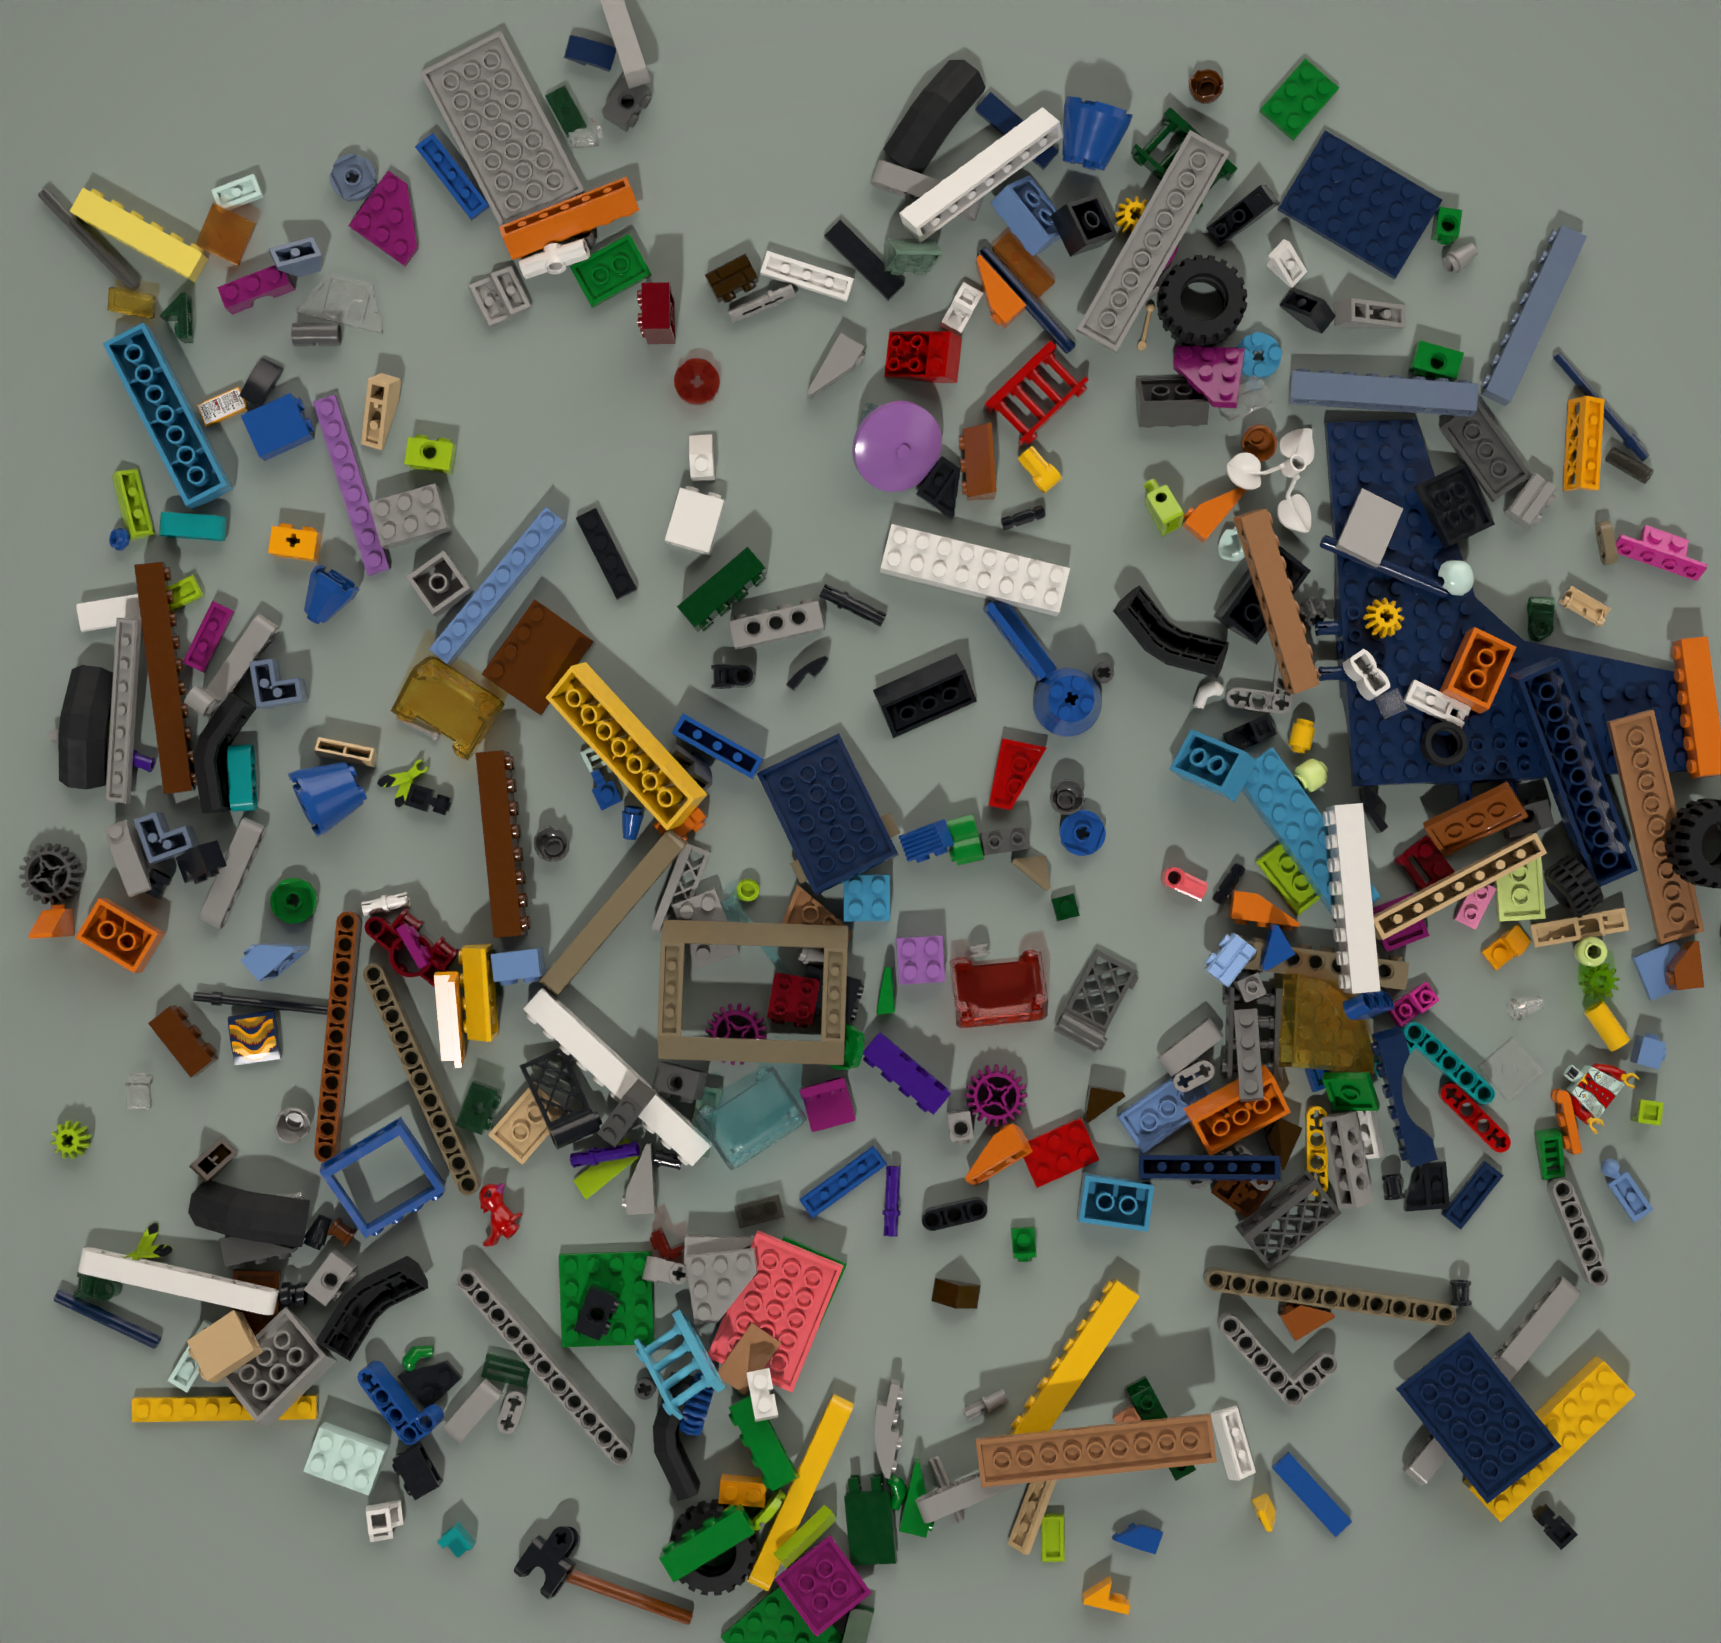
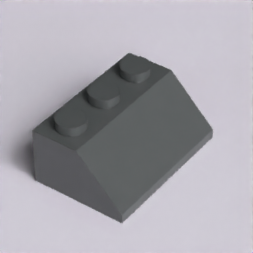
M1185 377L1136 378V412L1139 427L1208 425V399L1202 393H1198Z

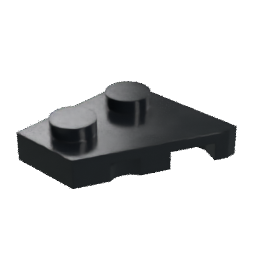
M941 456L915 495L950 519H953L955 516L954 510L961 469Z
M448 1360L431 1366L420 1367L409 1372H402L397 1376L424 1408L434 1404L462 1379V1376Z

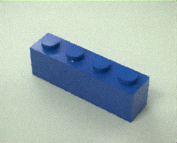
M684 713L672 731L673 735L752 780L764 762V759Z

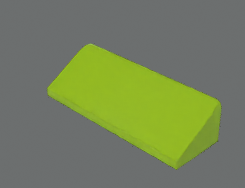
M138 468L115 471L112 479L124 527L130 536V541L154 535Z
M626 1137L618 1145L631 1143V1141ZM641 1154L635 1157L602 1162L597 1166H590L575 1178L573 1182L587 1200L639 1158Z
M824 1504L774 1553L785 1569L836 1521L834 1513Z

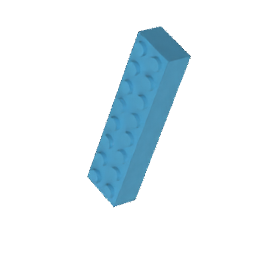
M143 322L104 342L103 345L185 505L195 510L234 490L152 329Z
M1273 747L1269 748L1255 758L1257 763L1241 791L1332 915L1331 908L1332 905H1335L1334 895L1331 896L1329 883L1332 882V872H1329L1327 867L1330 849H1326L1325 836L1328 835V828L1324 826L1321 813ZM1370 882L1373 904L1381 896Z

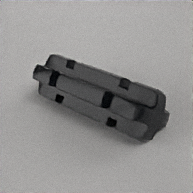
M1040 505L1034 507L1033 510L1028 509L1015 513L1012 517L1010 515L1003 517L1001 524L1004 530H1008L1015 525L1017 527L1032 522L1034 519H1042L1046 516L1044 507Z
M1238 863L1233 865L1230 870L1232 872L1227 874L1218 888L1220 889L1219 892L1216 891L1212 897L1214 902L1219 905L1225 903L1227 900L1226 896L1231 894L1239 881L1238 878L1242 877L1246 870L1242 865Z

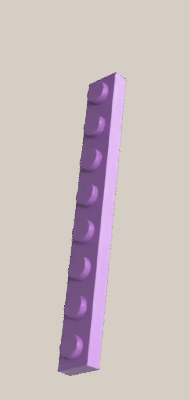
M332 395L313 401L367 575L371 576L390 570L385 549L380 545L369 506L370 501L337 396Z

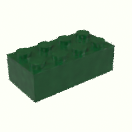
M746 547L681 602L677 608L697 632L701 629L704 632L714 624L713 619L718 615L722 617L731 610L730 605L734 601H742L749 594L747 591L753 585L758 587L766 580V568L754 553Z

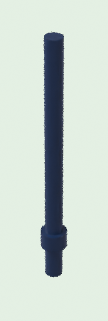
M1561 352L1553 357L1585 396L1599 398ZM1604 403V418L1624 440L1622 443L1628 449L1631 448L1643 462L1650 455L1638 443L1639 439L1635 434L1631 435Z

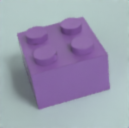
M942 935L896 938L899 985L945 982Z

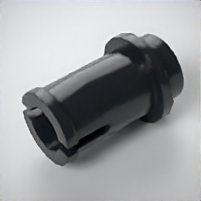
M661 1149V1151L656 1150L653 1164L657 1165V1167L665 1166L680 1170L682 1162L677 1158L678 1155L665 1153Z

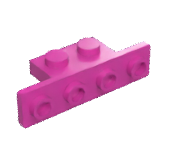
M1647 525L1641 530L1640 541L1625 535H1620L1616 541L1618 554L1695 581L1699 580L1707 569L1706 563L1686 557L1688 539Z

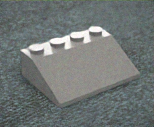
M287 1307L255 1336L263 1353L222 1379L256 1423L270 1427L337 1361L327 1347L317 1342V1337Z

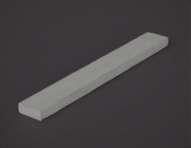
M118 617L116 619L105 801L130 803L142 622L140 619Z

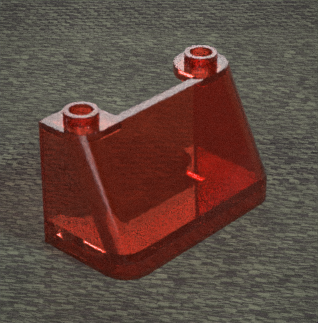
M1026 950L1019 956L1018 961L975 966L966 957L950 960L957 1027L974 1028L1043 1020L1048 1016V995L1041 951Z

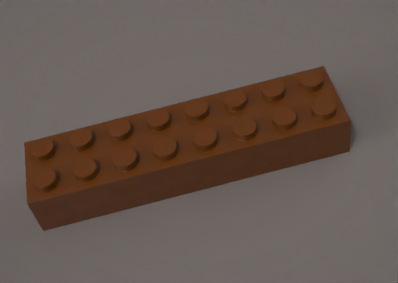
M504 750L475 753L493 937L527 935V930L531 929L530 917L526 916L525 907H528V895L523 892V884H526L525 870H521L520 862L524 861V852L522 847L519 848L518 838H522L520 824L517 825L516 816L519 815V804L514 801V793H517L516 779L512 778V770H515L514 757L510 756V752Z

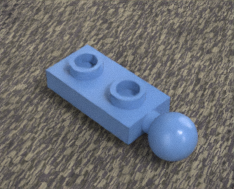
M1611 1158L1605 1159L1601 1163V1171L1605 1176L1612 1178L1606 1184L1630 1220L1635 1223L1653 1211V1208L1628 1171L1619 1173L1620 1166L1618 1162Z

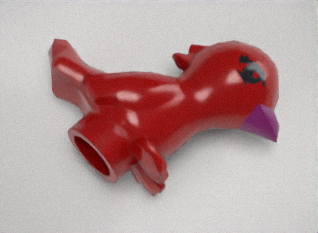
M487 1184L479 1192L480 1208L483 1209V1213H486L488 1210L490 1211L491 1233L483 1242L485 1247L496 1245L502 1235L509 1240L520 1228L516 1221L523 1214L519 1212L514 1215L505 1206L503 1201V1192L506 1184Z

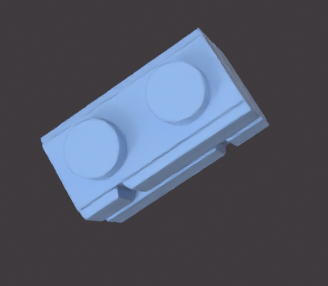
M1232 933L1230 936L1226 934L1218 944L1221 946L1216 954L1212 952L1204 962L1207 965L1204 970L1226 987L1231 985L1257 951L1235 933Z

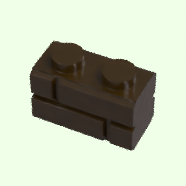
M746 254L705 274L706 281L718 303L732 301L736 298L735 294L742 290L745 293L749 292L759 282L758 276Z

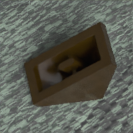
M1089 1085L1084 1111L1086 1122H1091L1125 1097L1124 1093L1120 1090Z
M221 1137L189 1167L205 1182L215 1179L238 1152Z
M935 1278L932 1301L955 1309H977L981 1285Z

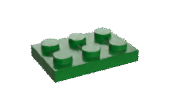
M1305 58L1259 112L1294 141L1335 95L1339 87Z
M630 234L591 254L589 259L569 266L592 308L652 276Z

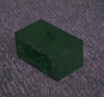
M477 1080L472 1081L456 1126L480 1135L484 1134L486 1130L489 1131L494 1121V1118L491 1117L494 1109H498L502 1100V1096H499L501 1090ZM483 1103L482 1108L486 1110L479 1114L478 1108L475 1106Z

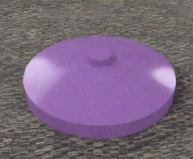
M892 401L883 404L871 411L856 431L852 447L854 464L859 474L877 489L888 492L910 489L922 482L938 462L942 447L940 428L934 417L916 403Z

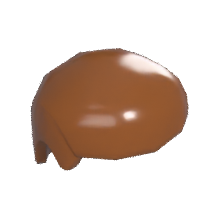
M1256 424L1250 426L1243 433L1241 440L1242 449L1245 453L1253 454L1260 462L1266 461L1275 454L1277 439L1271 428L1264 424Z

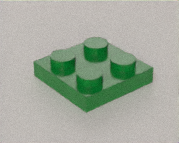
M1324 1072L1322 1081L1333 1111L1379 1110L1380 1102L1369 1072Z

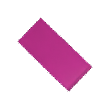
M1426 981L1393 1002L1394 1009L1389 1011L1388 1014L1398 1027H1402L1440 1000Z

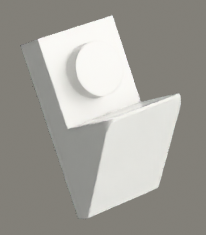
M1285 239L1268 255L1270 261L1267 263L1268 268L1291 288L1307 273L1291 243Z

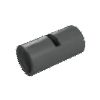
M293 323L291 327L293 346H316V343L319 346H340L342 342L340 323Z

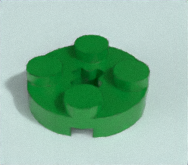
M288 878L281 881L270 896V906L273 913L289 924L307 921L315 914L318 905L316 890L310 882L300 878ZM293 894H295L296 898L300 899L295 908L293 904L288 903V900L292 899Z
M845 1024L846 1047L844 1051V1065H829L831 1068L847 1071L859 1067L864 1051L865 1035L863 1032H860L853 1025Z

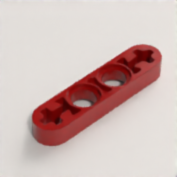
M1447 1082L1440 1086L1438 1091L1440 1099L1490 1149L1500 1153L1509 1149L1511 1145L1510 1137L1458 1085ZM1446 1088L1455 1089L1453 1094L1460 1099L1457 1103L1453 1098L1445 1097L1447 1095ZM1464 1103H1469L1472 1106V1112L1467 1116L1462 1115L1460 1111ZM1481 1119H1486L1489 1124L1485 1132H1480L1477 1129V1123ZM1493 1133L1496 1137H1503L1502 1143L1504 1145L1502 1147L1498 1145L1495 1147L1496 1141L1491 1136L1486 1139V1136Z

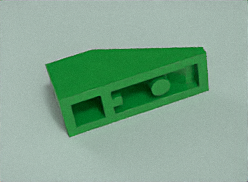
M917 1458L914 1459L900 1518L899 1532L926 1538L928 1531L932 1532L934 1521L924 1523L915 1502L918 1497L927 1493L920 1460Z

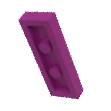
M212 601L182 663L205 673L235 611Z

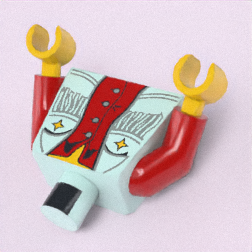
M1598 1063L1592 1066L1585 1065L1581 1071L1571 1064L1563 1073L1571 1081L1566 1091L1570 1094L1574 1115L1586 1125L1589 1124L1594 1134H1598V1131L1593 1128L1595 1124H1600L1605 1128L1603 1121L1599 1117L1624 1086L1622 1081L1629 1088L1633 1089L1636 1087L1629 1084V1079L1634 1077L1640 1080L1634 1073L1626 1074V1071L1613 1065Z

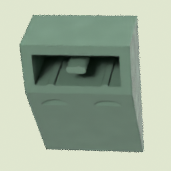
M887 238L884 243L885 271H891L892 275H902L905 272H913L914 275H926L942 256L941 249L933 239H925L920 243L916 239Z

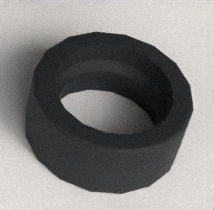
M1444 721L1432 725L1424 732L1421 737L1420 749L1427 762L1437 767H1447L1458 763L1464 758L1468 749V740L1466 733L1460 726ZM1447 731L1455 738L1457 750L1451 757L1441 758L1432 750L1431 739L1437 732Z

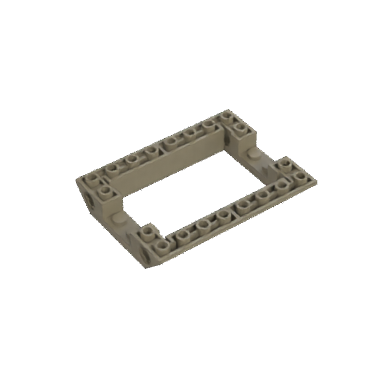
M664 920L660 952L657 1030L658 1059L844 1065L848 926ZM685 944L824 948L821 1041L681 1037L684 1014L682 1013L686 961Z

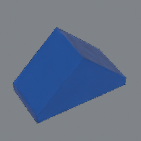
M1270 924L1259 967V969L1265 971L1295 955L1278 925Z

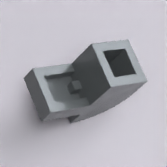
M677 744L669 751L674 759L704 791L712 786L711 769L699 753L695 750L689 753Z

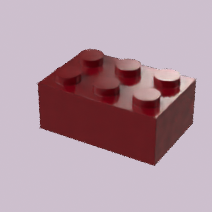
M641 283V290H637V301L640 310H642V313H638V327H640L642 338H646L648 345L675 344V299L670 283Z

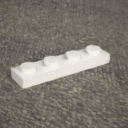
M767 251L760 271L761 275L788 284L791 283L792 285L844 302L848 301L854 278Z

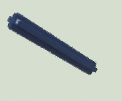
M58 1290L54 1296V1302L153 1349L157 1348L160 1344L161 1337L64 1290Z

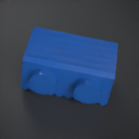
M945 819L899 836L908 862L915 859L917 863L930 859L929 854L934 853L935 856H939L949 852L947 847L954 845Z

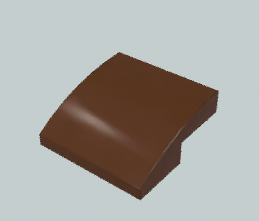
M1218 1181L1210 1193L1247 1218L1261 1206L1276 1182H1273L1270 1189L1261 1191L1255 1188L1249 1181ZM1258 1181L1257 1184L1260 1185L1263 1183L1264 1185H1267L1268 1181Z

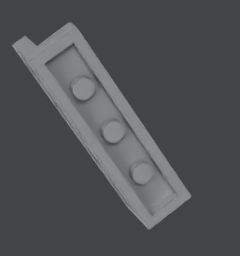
M687 844L681 851L651 929L662 932L663 921L675 914L674 909L672 913L668 914L675 896L682 893L685 899L695 896L711 852ZM692 850L704 855L702 863L692 868L689 861ZM688 863L690 869L684 872L686 865ZM699 868L698 874L696 876L694 870ZM692 872L695 879L694 884L684 889L681 878L684 874ZM680 885L682 891L676 893L678 886ZM691 890L690 895L688 897L686 891Z

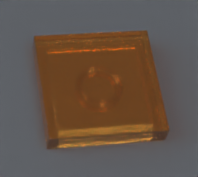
M212 203L195 245L236 265H240L257 223L216 203Z

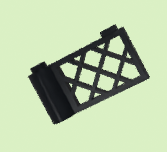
M560 1048L519 1066L557 1150L598 1132L600 1125H602L598 1112L593 1113L573 1072L570 1063L574 1061L571 1055L568 1056ZM557 1054L560 1055L563 1061L560 1070L547 1066L550 1058ZM546 1060L545 1065L542 1064V1063H539V1062H542V1061ZM533 1065L542 1067L543 1071L540 1079L530 1077L526 1068ZM564 1066L568 1073L563 1072ZM546 1069L559 1074L555 1085L542 1081ZM561 1075L571 1079L573 1084L570 1091L557 1087ZM533 1082L538 1083L536 1088H535ZM540 1084L553 1089L549 1101L539 1097L537 1091ZM574 1087L576 1089L577 1094L572 1092ZM555 1090L568 1094L564 1106L551 1102ZM570 1097L579 1098L583 1108L576 1111L567 1108ZM542 1102L547 1104L546 1109L544 1108ZM550 1105L562 1109L560 1118L552 1122L547 1115ZM565 1111L570 1112V1114L563 1116Z

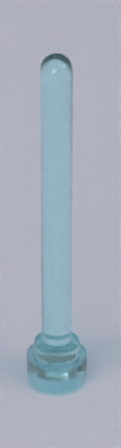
M736 892L721 903L726 911L734 912L740 922L753 923L740 907L742 905L740 903L741 899ZM760 946L780 973L793 975L772 947Z

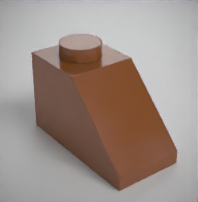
M1687 941L1667 965L1665 982L1670 990L1704 988L1699 941Z
M1290 1302L1282 1306V1311L1278 1313L1295 1341L1335 1318L1329 1309Z

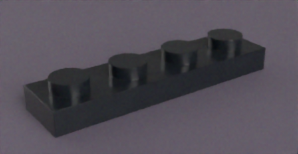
M597 508L576 517L616 599L619 600L637 591Z

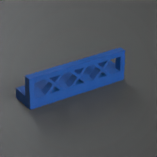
M995 600L985 606L984 612L1037 682H1040L1047 674L1057 669L1008 603Z

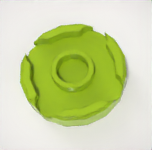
M781 1489L775 1491L766 1500L765 1508L760 1507L751 1521L755 1526V1531L760 1530L761 1526L759 1524L761 1522L764 1524L768 1522L780 1508L782 1503L780 1499L784 1500L786 1498V1494Z

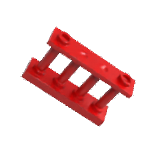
M1051 340L984 404V409L989 414L994 410L1000 412L1023 436L1018 443L1021 447L1025 443L1030 445L1038 437L1036 433L1074 396L1079 398L1087 390L1085 385L1089 379L1085 376L1078 382L1057 361L1054 354L1057 346ZM1043 363L1045 365L1048 364L1072 388L1065 397L1062 398L1038 374V368ZM1026 379L1032 380L1056 404L1047 414L1022 390L1021 384ZM1009 395L1016 396L1039 420L1030 430L1006 406L1004 400Z

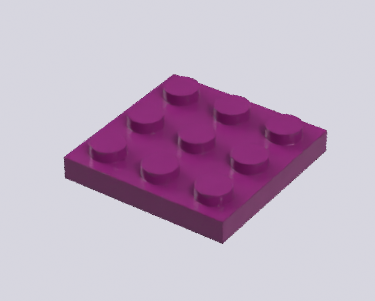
M831 1535L774 1578L816 1637L872 1593Z

